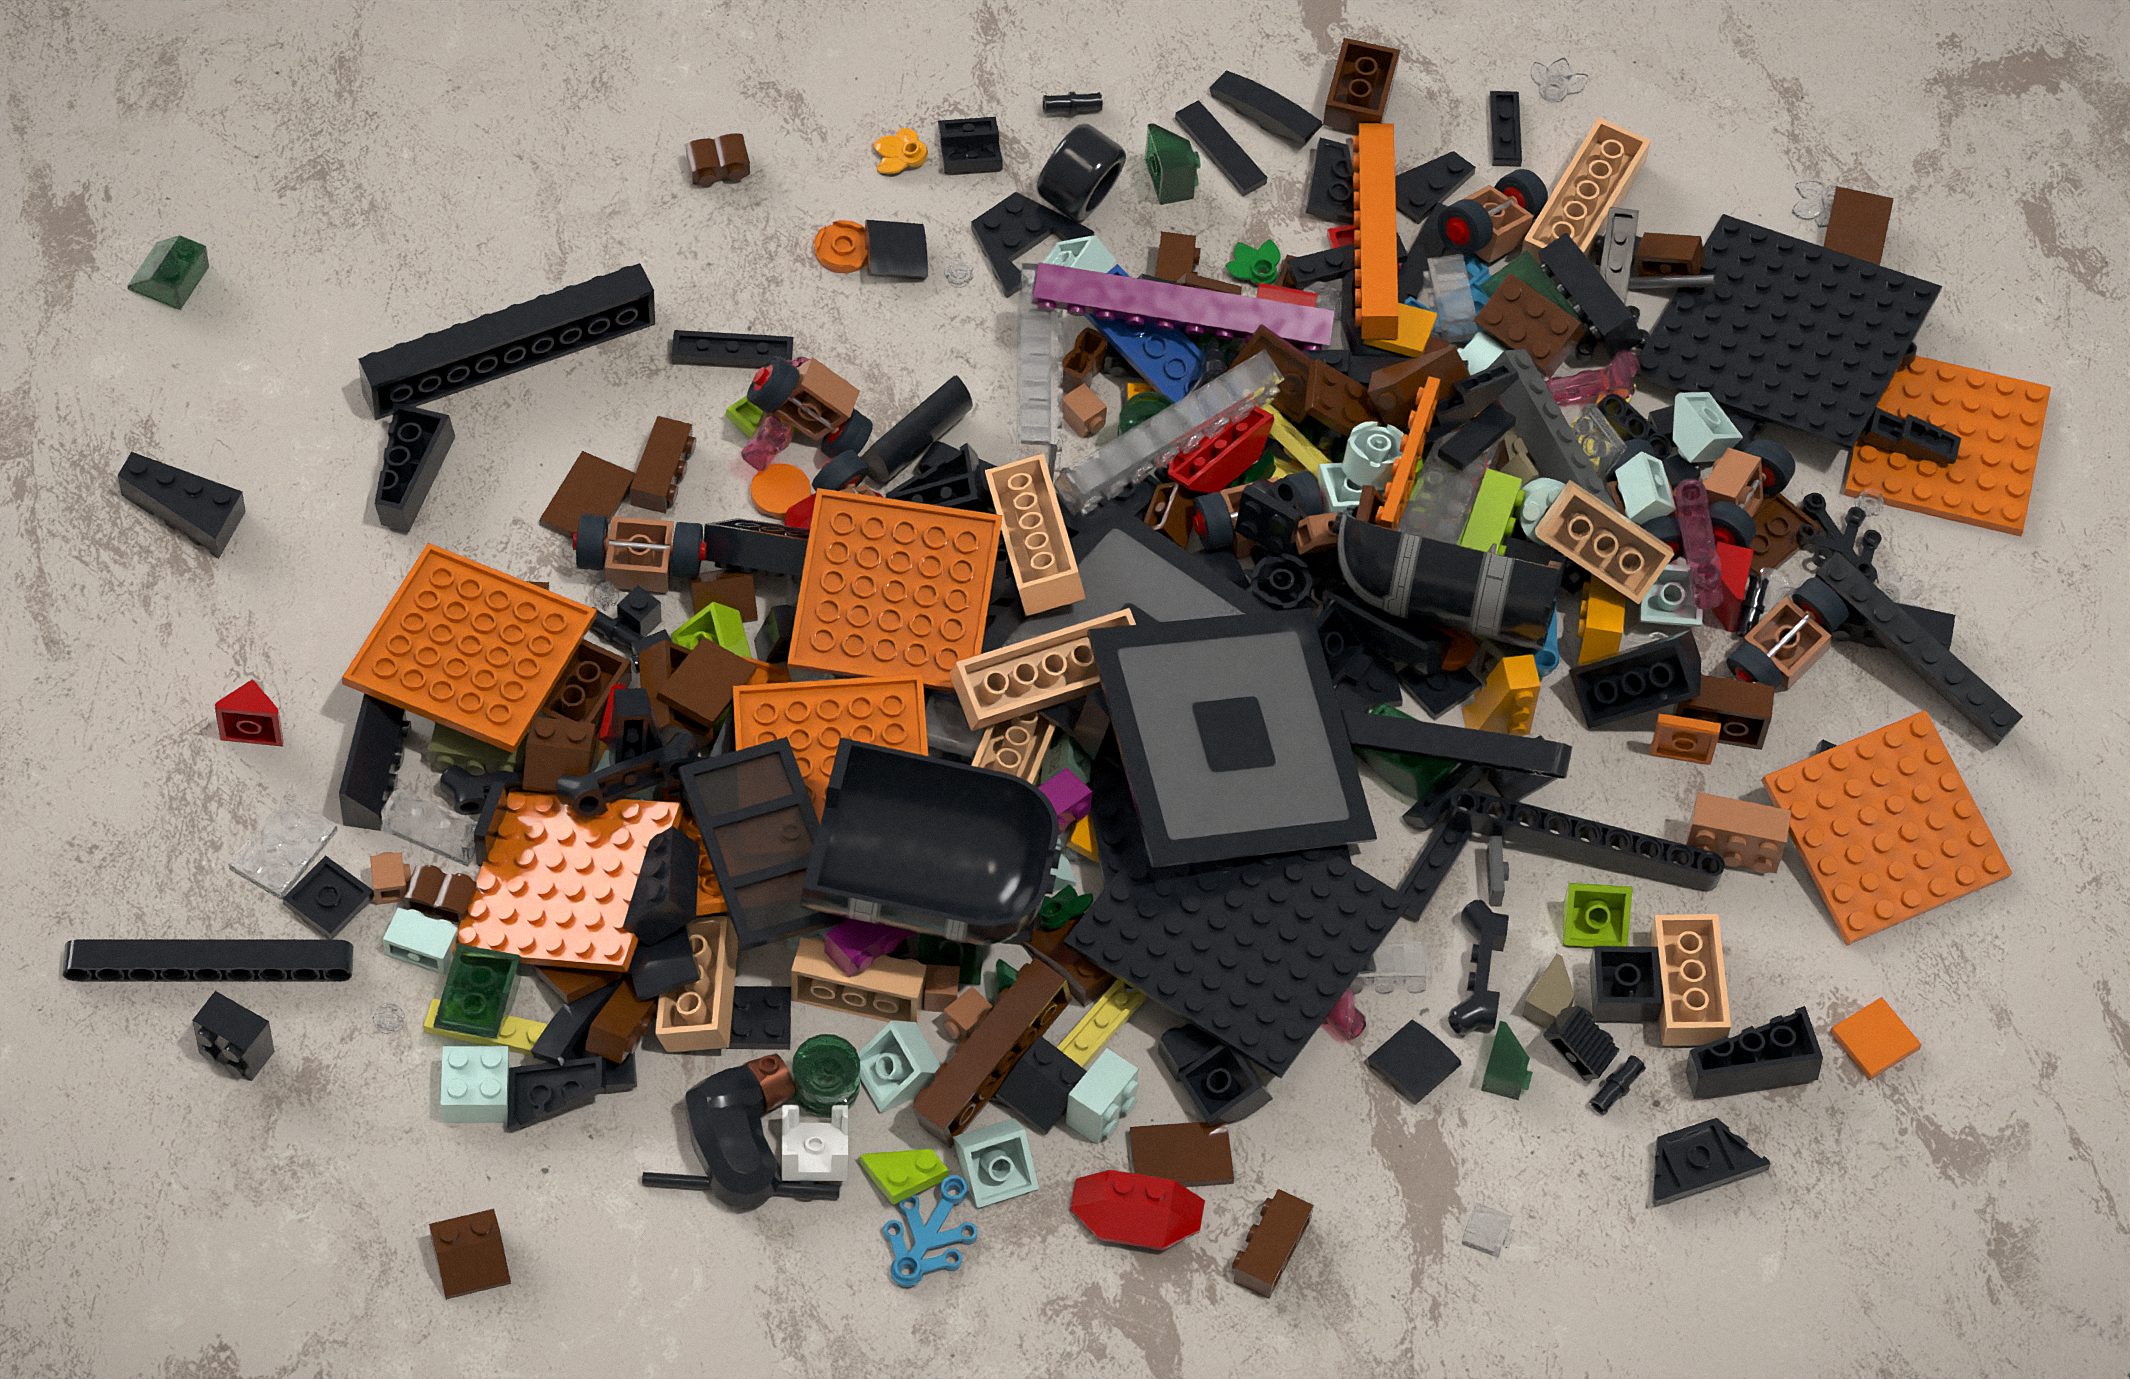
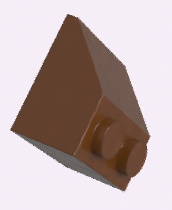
M534 716L527 740L523 790L556 794V783L565 773L577 776L590 774L596 748L595 724Z
M494 1209L429 1224L431 1242L446 1300L511 1284L502 1237Z

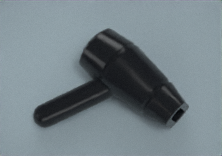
M1212 342L1206 343L1202 348L1203 361L1200 377L1180 402L1179 408L1182 412H1188L1206 388L1218 390L1226 384L1228 368L1224 358L1225 352Z

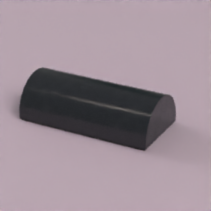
M954 375L878 439L860 457L869 468L867 476L878 483H886L972 409L971 395L957 375Z

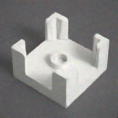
M783 1105L782 1181H848V1105L832 1106V1123H799V1106Z

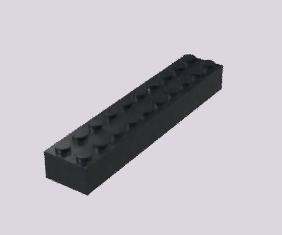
M641 263L633 266L622 267L618 271L603 276H595L591 280L577 285L566 286L562 290L547 295H539L535 299L521 304L510 305L506 309L491 314H483L479 318L465 323L454 324L450 328L435 333H427L412 341L401 342L379 352H371L364 357L358 358L362 394L376 421L393 415V402L417 407L655 325L654 289Z

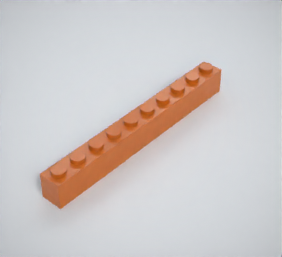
M1359 123V135H1353V153H1359L1353 154V171H1359V173H1354L1353 180L1354 190H1359V192H1354V209H1360V211H1354V228H1360V230H1354V248H1360L1355 249V267H1360V269H1355V287H1361V289H1355V307H1361L1355 310V326L1361 327L1362 339H1398L1394 123Z

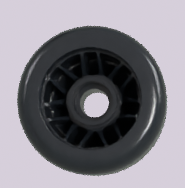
M1080 124L1063 138L1047 160L1037 181V192L1043 200L1069 218L1083 220L1102 203L1116 183L1126 162V152L1123 147L1089 124Z

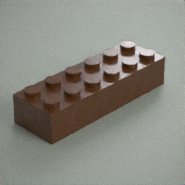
M1036 957L1030 964L1026 963L1020 968L1016 975V982L1010 989L1005 988L996 999L997 1005L989 1014L987 1012L979 1018L975 1025V1032L969 1039L965 1037L961 1040L955 1049L956 1055L949 1063L945 1062L938 1068L934 1075L935 1080L928 1089L926 1087L921 1089L914 1099L913 1103L915 1105L913 1109L920 1126L950 1149L954 1145L953 1137L965 1132L999 1090L1021 1057L1040 1035L1043 1036L1072 1001L1067 980Z

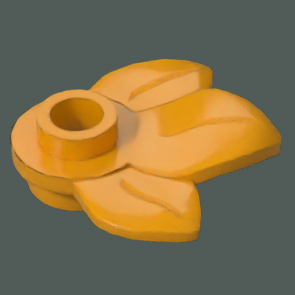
M900 128L896 136H883L873 144L874 149L883 156V159L877 166V172L899 173L906 167H919L927 159V147L922 141H919L918 134L912 129Z

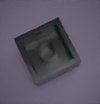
M1594 946L1589 963L1593 1021H1657L1662 1005L1658 947Z
M214 991L192 1020L199 1053L208 1061L214 1062L216 1060L225 1065L226 1069L236 1077L244 1076L253 1081L275 1052L269 1021L217 991Z

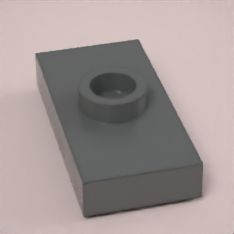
M1491 836L1486 849L1488 899L1490 906L1501 907L1505 893L1504 881H1508L1509 863L1503 862L1502 836Z

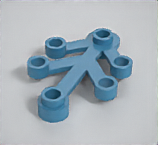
M951 1175L942 1181V1199L925 1227L919 1213V1199L913 1195L900 1201V1212L907 1217L915 1241V1245L910 1253H908L903 1240L904 1227L902 1223L897 1220H890L885 1224L884 1237L888 1242H891L896 1257L891 1265V1276L898 1285L911 1287L921 1281L924 1273L945 1268L947 1271H956L961 1267L962 1255L957 1249H948L940 1256L923 1259L927 1250L956 1242L971 1245L977 1239V1227L970 1222L962 1223L958 1228L938 1233L953 1206L962 1203L967 1196V1183L962 1177ZM951 1190H957L960 1194L957 1196H951L948 1194V1192ZM906 1202H912L915 1204V1206L911 1209H908L904 1207V1204ZM891 1228H896L900 1232L896 1235H892L888 1232V1230ZM969 1230L973 1235L965 1237L962 1235V1232ZM952 1256L957 1258L958 1261L951 1264L946 1259ZM911 1269L913 1273L911 1275H904L901 1271Z

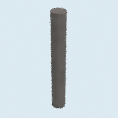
M1716 275L1630 277L1628 288L1715 287Z

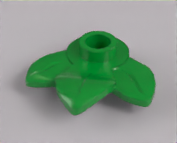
M1269 239L1257 250L1244 243H1236L1234 250L1235 260L1225 264L1228 272L1235 278L1250 280L1256 285H1259V283L1272 284L1277 278L1276 266L1281 259L1277 245Z

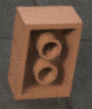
M1698 792L1688 825L1685 845L1715 852L1723 858L1725 865L1729 867L1741 866L1754 869L1760 873L1771 872L1777 874L1787 842L1791 810Z

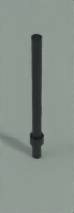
M643 1172L642 1185L712 1190L708 1176ZM804 1180L800 1182L781 1181L774 1194L799 1196V1199L813 1200V1197L839 1198L840 1185L815 1184L814 1181Z

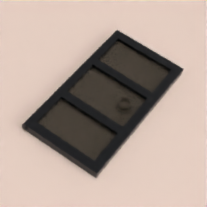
M788 737L683 765L677 769L741 950L746 951L837 925L848 919L804 909L800 905L802 888L820 824Z

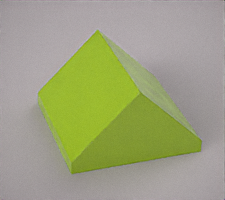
M1568 883L1563 903V944L1583 947L1627 946L1633 887Z

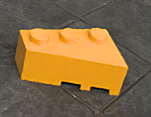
M1592 573L1590 582L1584 581L1581 599H1583L1579 612V618L1581 619L1579 620L1577 637L1581 638L1577 665L1619 652L1623 633L1626 596Z
M1531 654L1502 658L1486 678L1487 685L1483 690L1478 689L1475 692V701L1471 706L1465 705L1462 709L1465 726L1469 729L1522 737L1530 735L1541 687L1534 656Z

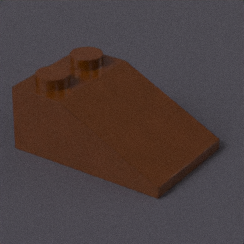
M1455 345L1372 372L1368 394L1386 427L1389 424L1404 433L1403 426L1408 425L1411 411H1417L1419 406L1415 404L1419 387L1425 388L1429 376L1440 379L1438 400L1455 394L1452 383L1471 376Z
M1085 913L1071 917L1059 929H1048L1041 925L1033 931L1032 942L1022 941V944L1036 958L1067 980L1070 994L1085 1008L1104 994L1118 978L1063 945L1066 937L1085 915Z

